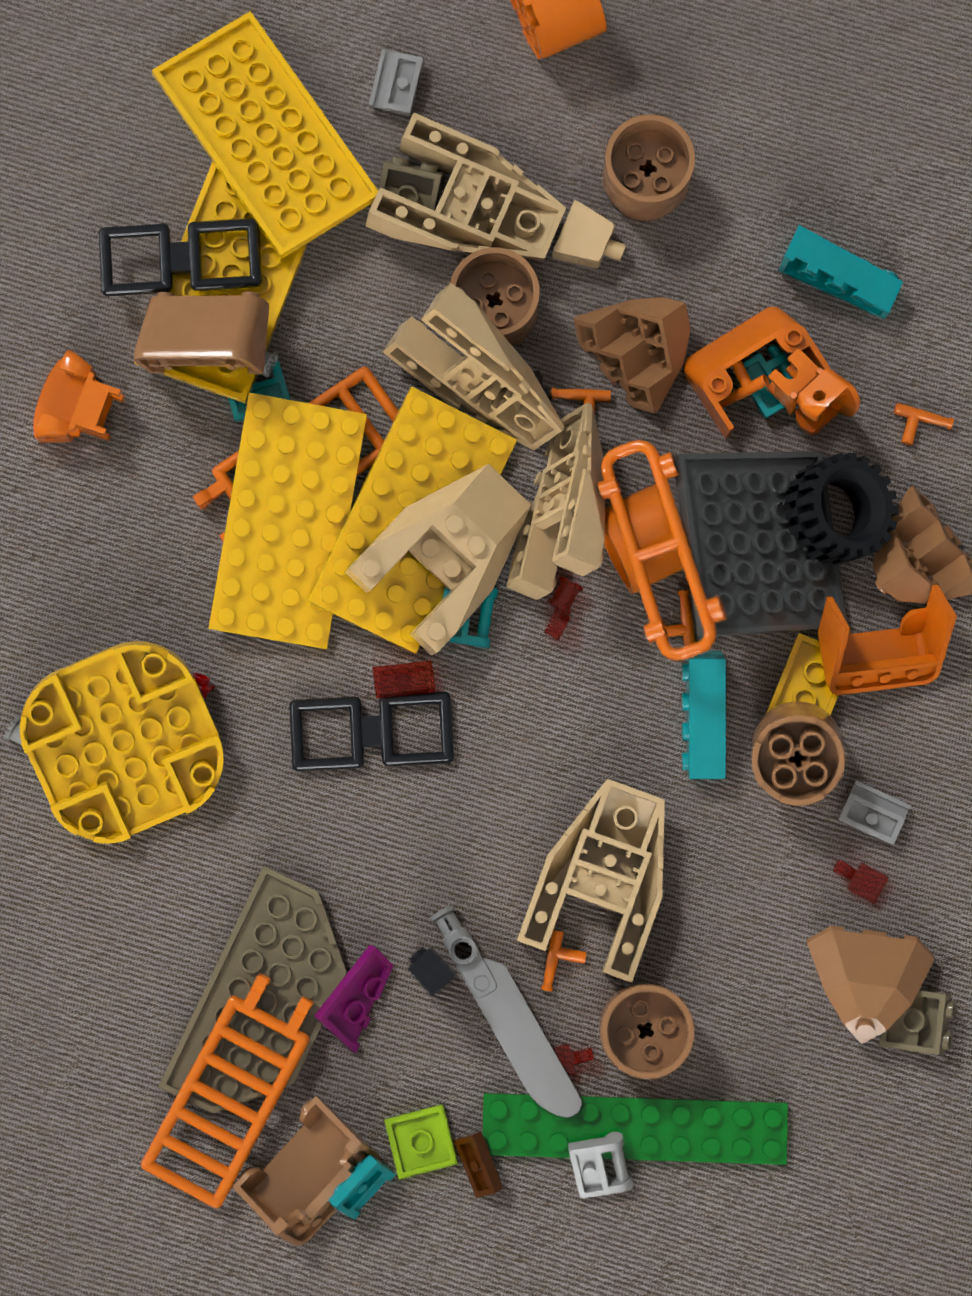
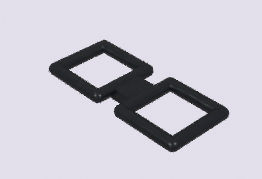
M253 218L191 222L188 225V242L171 243L170 228L167 224L103 227L99 230L101 292L104 296L171 292L173 289L172 275L190 274L191 288L194 291L254 288L262 284L259 226ZM247 231L250 276L202 279L200 233ZM158 236L161 281L113 284L111 239Z
M448 692L382 695L379 698L380 716L362 717L361 700L356 696L292 700L289 704L292 768L295 771L361 768L364 765L363 747H381L382 763L385 766L451 763L454 759L451 696ZM439 704L442 751L394 754L391 706ZM349 709L352 756L304 759L302 711Z

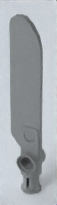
M450 905L431 916V921L436 922L444 936L442 941L529 1095L542 1108L555 1115L566 1118L575 1115L581 1108V1098L508 969L502 963L483 958L467 927H462L454 913V905ZM445 918H447V920L449 921V923H450V925H451V927H452V929H453L452 931H451V929L449 928V926H448V924H447ZM461 942H467L472 947L471 956L465 960L460 959L456 955V947Z

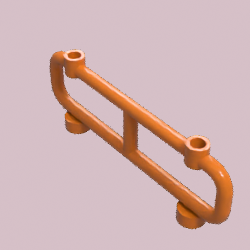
M644 440L631 441L613 448L604 456L601 464L603 480L597 482L598 489L603 499L610 498L650 622L644 625V631L649 643L656 641L661 654L670 660H686L700 655L711 648L717 635L715 623L726 620L727 615L719 596L708 600L706 598L667 480L679 475L674 466L675 459L672 452L660 456L655 446L650 442ZM636 452H642L648 458L673 535L671 539L641 550L638 548L621 496V488L613 471V465L616 460ZM674 550H678L704 629V637L701 641L679 649L673 648L668 641L667 630L661 619L643 563L646 560Z

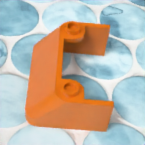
M768 307L695 352L685 361L683 367L685 378L725 439L731 436L735 428L719 404L730 395L733 388L732 379L726 369L774 339L783 351L792 354L800 348L819 368L821 367L823 370L827 367L830 368L806 329L781 308Z
M932 585L926 608L908 611L902 618L899 628L849 634L850 627L833 597H827L818 630V638L825 681L830 691L835 695H846L925 685L933 682L941 672L957 618L939 585Z

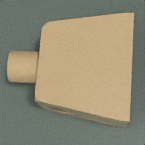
M574 200L553 249L552 258L587 267L599 268L604 256L620 262L627 245L611 239L615 230L614 223L579 201Z

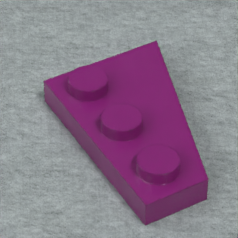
M372 945L367 947L314 1015L349 1051L355 1054L360 1045L357 1041L363 1027H368L371 1020L368 1015L373 1003L380 998L394 966Z

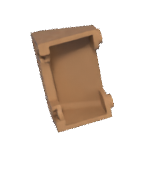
M158 292L157 296L150 298L135 345L134 362L150 374H164L165 368L173 370L174 366H226L230 370H236V367H248L249 374H264L269 303L260 298V294L256 292H242V296H175L169 292Z
M317 1096L302 1106L299 1120L303 1127L263 1170L258 1167L245 1169L239 1175L238 1181L232 1186L278 1237L295 1246L308 1242L337 1211L328 1200L333 1195L335 1188L350 1177L356 1165L369 1155H372L379 1161L381 1157L370 1144Z

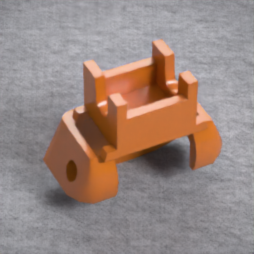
M800 348L788 357V361L791 364L785 371L792 379H787L776 369L768 376L772 382L766 389L787 409L790 415L795 413L796 423L808 435H816L839 413L846 417H853L860 408V398L854 386L831 368L827 367L825 370L821 367L819 368ZM798 403V404H799V408H798L797 410H795L796 404Z
M70 349L55 364L42 388L34 413L33 430L35 438L40 443L72 442L74 437H80L81 432L110 441L111 435L103 427L113 400L124 403L125 396L121 394L122 391L120 389L96 380L97 373L93 367Z

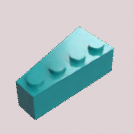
M798 225L778 269L779 272L884 320L888 316L904 282L898 279V275L886 269L882 270L872 265L869 261L848 252L801 225Z
M707 650L700 655L686 659L685 663H682V681H686V693H682V711H686V723H682V741H687V752H682V770H687L689 779H726V658L721 650Z

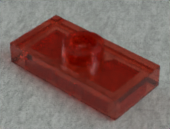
M432 660L372 667L376 698L435 692Z

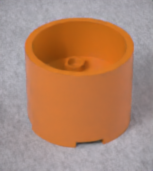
M510 0L514 11L516 10L520 24L523 27L524 37L537 59L548 58L603 34L607 30L600 0Z
M651 484L622 498L639 550L673 538L656 484ZM610 504L605 507L604 547L628 591L634 594L639 591L612 505ZM678 550L643 562L650 585L684 569Z

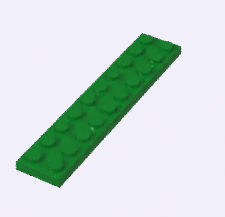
M484 1093L482 1135L487 1143L490 1155L570 1158L568 1143L603 1138L611 1132H620L625 1143L622 1147L625 1160L787 1165V1102L580 1096L582 1102L580 1110L575 1115L566 1118L542 1108L529 1094ZM611 1152L602 1153L603 1159H612Z

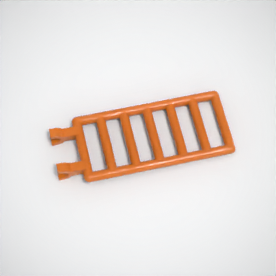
M366 366L359 368L309 402V404L326 406L339 397L348 411L364 413L349 392V389L363 380L392 422H394L399 411L371 370ZM366 417L364 433L375 450L364 458H359L356 476L373 465L384 442L368 417ZM238 451L212 469V474L217 482L192 496L200 510L207 507L224 493L227 494L229 499L231 498L233 482L226 473L236 467ZM225 532L219 535L222 541L224 539Z
M262 973L258 974L245 1000L238 996H231L228 999L141 1161L143 1170L215 1209L220 1208L225 1201L310 1041L309 1035L299 1029L314 1001L305 996L301 997L287 1024L256 1007L271 978ZM236 1010L295 1041L288 1057L286 1058L230 1028L228 1025ZM221 1038L229 1040L280 1068L281 1070L273 1085L214 1054ZM207 1064L265 1095L266 1098L259 1111L256 1112L199 1081ZM194 1091L252 1123L244 1139L184 1108L192 1092ZM178 1118L237 1150L229 1167L171 1136L170 1133ZM163 1146L222 1177L215 1193L207 1191L156 1163L155 1161Z

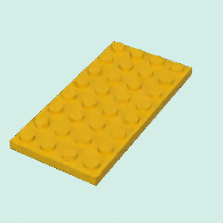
M251 11L152 70L153 77L281 259L374 202L378 189Z
M212 161L188 225L191 222L252 218ZM188 225L181 242H188ZM259 228L262 284L259 287L194 291L191 288L190 274L172 275L173 289L169 293H173L175 296H242V292L259 293L260 298L269 303L267 351L308 243L281 259ZM247 231L200 233L202 279L250 276ZM174 366L173 370L165 368V373L163 374L245 404L257 377V374L248 373V367H236V370H230L226 366Z
M411 386L307 602L416 654L420 644L409 634L439 604L443 598L445 586L409 551L367 593L345 571L405 507L487 464H490L501 475L517 439Z
M255 393L248 394L208 629L327 649L333 614L307 601L350 514L367 414Z

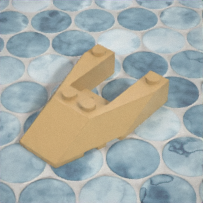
M413 113L402 137L399 152L421 162L438 165V169L451 174L435 211L380 187L369 210L365 226L391 238L446 250L473 253L484 248L499 247L514 251L526 259L544 260L566 207L539 184L536 186L523 175V171L514 164L513 166L503 158L497 148L417 113Z
M452 283L436 295L421 320L464 353V357L428 330L424 323L414 319L412 316L398 327L383 350L385 355L450 406L456 409L462 406L475 413V419L483 423L490 421L503 428V433L517 439V442L532 450H536L564 429L562 421L530 366L475 301Z
M590 403L582 405L560 419L564 429L551 438L544 454V456L549 457L547 467L543 469V473L539 472L536 475L533 484L538 485L539 488L534 502L528 501L531 507L518 534L506 587L535 600L552 593L557 583V578L555 577L557 566L584 576L598 569L603 562L605 499L602 498L597 482L603 480L601 472L603 453L593 406Z
M487 464L405 507L349 566L345 573L367 593L409 551L450 591L409 634L430 655L436 654L493 590L531 504L490 464Z
M607 779L548 853L516 941L546 951L565 895L577 897L622 914L602 972L632 983L663 897L665 799Z

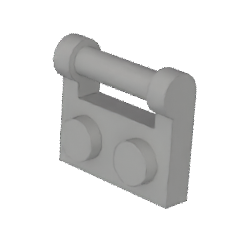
M611 1132L603 1138L568 1143L580 1199L625 1192L632 1189L634 1183L631 1174L627 1171L622 1148L625 1143L620 1132ZM604 1152H611L616 1173L615 1178L608 1179L602 1155Z

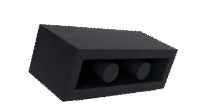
M421 947L408 959L412 965L407 969L431 996L436 994L456 975L433 947H430L428 950Z

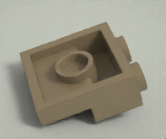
M392 156V160H385L379 188L381 187L435 211L444 172L438 171L439 166L426 162H421L420 167L409 165L410 159L401 156Z
M919 990L912 1005L887 1031L881 1034L879 1046L945 1055V1049L950 1050L953 1039L952 1032L947 1031L949 1019H954L956 1013V1002L951 1001L952 994Z

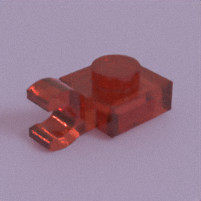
M837 861L832 870L834 873L850 881L847 890L872 904L876 903L889 878L864 863H860L856 870L843 861Z
M568 1043L552 1047L567 1075L576 1074L574 1064L594 1060L591 1047L570 1052Z

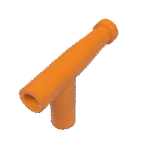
M742 360L732 365L731 367L741 387L732 391L726 399L719 403L722 409L768 386L769 380L766 375L763 374L751 381Z
M552 387L551 392L553 395L551 399L584 401V404H592L594 415L595 402H610L611 390L556 389Z
M896 403L893 412L895 415L908 418L901 443L906 445H913L919 421L944 426L950 430L954 422V418H946L900 403Z
M689 590L677 591L680 597L681 624L665 626L668 637L683 636L684 647L696 643L693 616L688 596L690 595Z
M553 930L551 934L541 990L553 992L552 985L559 959L585 964L587 952L561 947L564 932Z

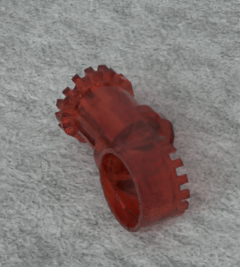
M562 576L558 579L560 584L554 596L548 598L546 602L556 610L551 617L552 620L549 621L552 624L547 625L548 628L545 629L544 633L556 640L560 639L571 618V605L577 594L582 593L584 590L576 582L572 584V580L569 581L568 578Z

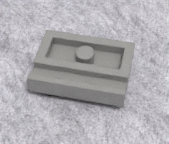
M382 49L369 100V108H379L382 111L410 117L424 62L423 57L396 51L394 53Z
M855 780L837 821L893 846L911 805Z

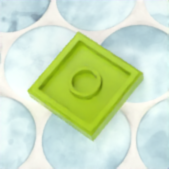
M443 1104L384 1119L398 1179L458 1164Z

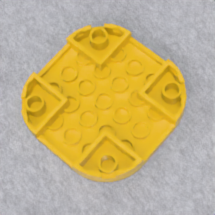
M144 641L121 643L49 674L31 691L22 711L20 719L21 744L51 805L50 809L53 815L72 834L93 840L96 843L125 841L131 839V836L180 814L185 812L186 814L191 813L204 804L213 794L223 770L221 738L191 670L178 655L155 643Z

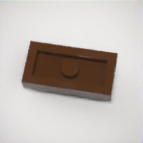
M481 1131L455 1140V1146L475 1197H483L502 1190L503 1186L499 1174L494 1166Z

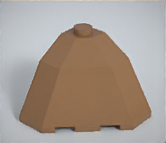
M665 297L632 299L573 318L579 345L586 353L591 351L601 362L599 369L612 384L618 382L627 393L625 399L633 408L655 414L661 407L684 364L691 329L686 303Z
M914 486L907 490L900 501L898 515L891 517V520L897 522L896 529L888 532L892 536L888 543L882 544V549L875 552L872 567L877 577L875 580L876 586L883 594L886 595L888 593L897 601L927 604L932 585L937 584L947 600L972 594V558L958 547L962 542L951 527L946 525L943 528L933 503Z
M830 926L807 939L808 948L828 999L844 1026L861 1044L887 1031L912 1005L935 960L934 955L916 936L905 935L904 939L887 937L885 932L862 930V933L844 931V927Z

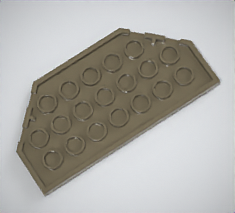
M263 866L158 1086L159 1088L177 1096L228 999L231 996H238L245 1000L260 973L268 976L271 980L256 1007L287 1024L301 997L305 996L314 1001L299 1029L309 1035L310 1041L286 1087L295 1084L322 1027V1024L314 1015L347 974L318 891ZM236 1010L228 1025L230 1028L286 1058L295 1044V1041ZM223 1037L214 1051V1054L271 1085H273L281 1070ZM208 1064L199 1081L239 1103L263 1095ZM194 1091L188 1102L211 1113L225 1109Z

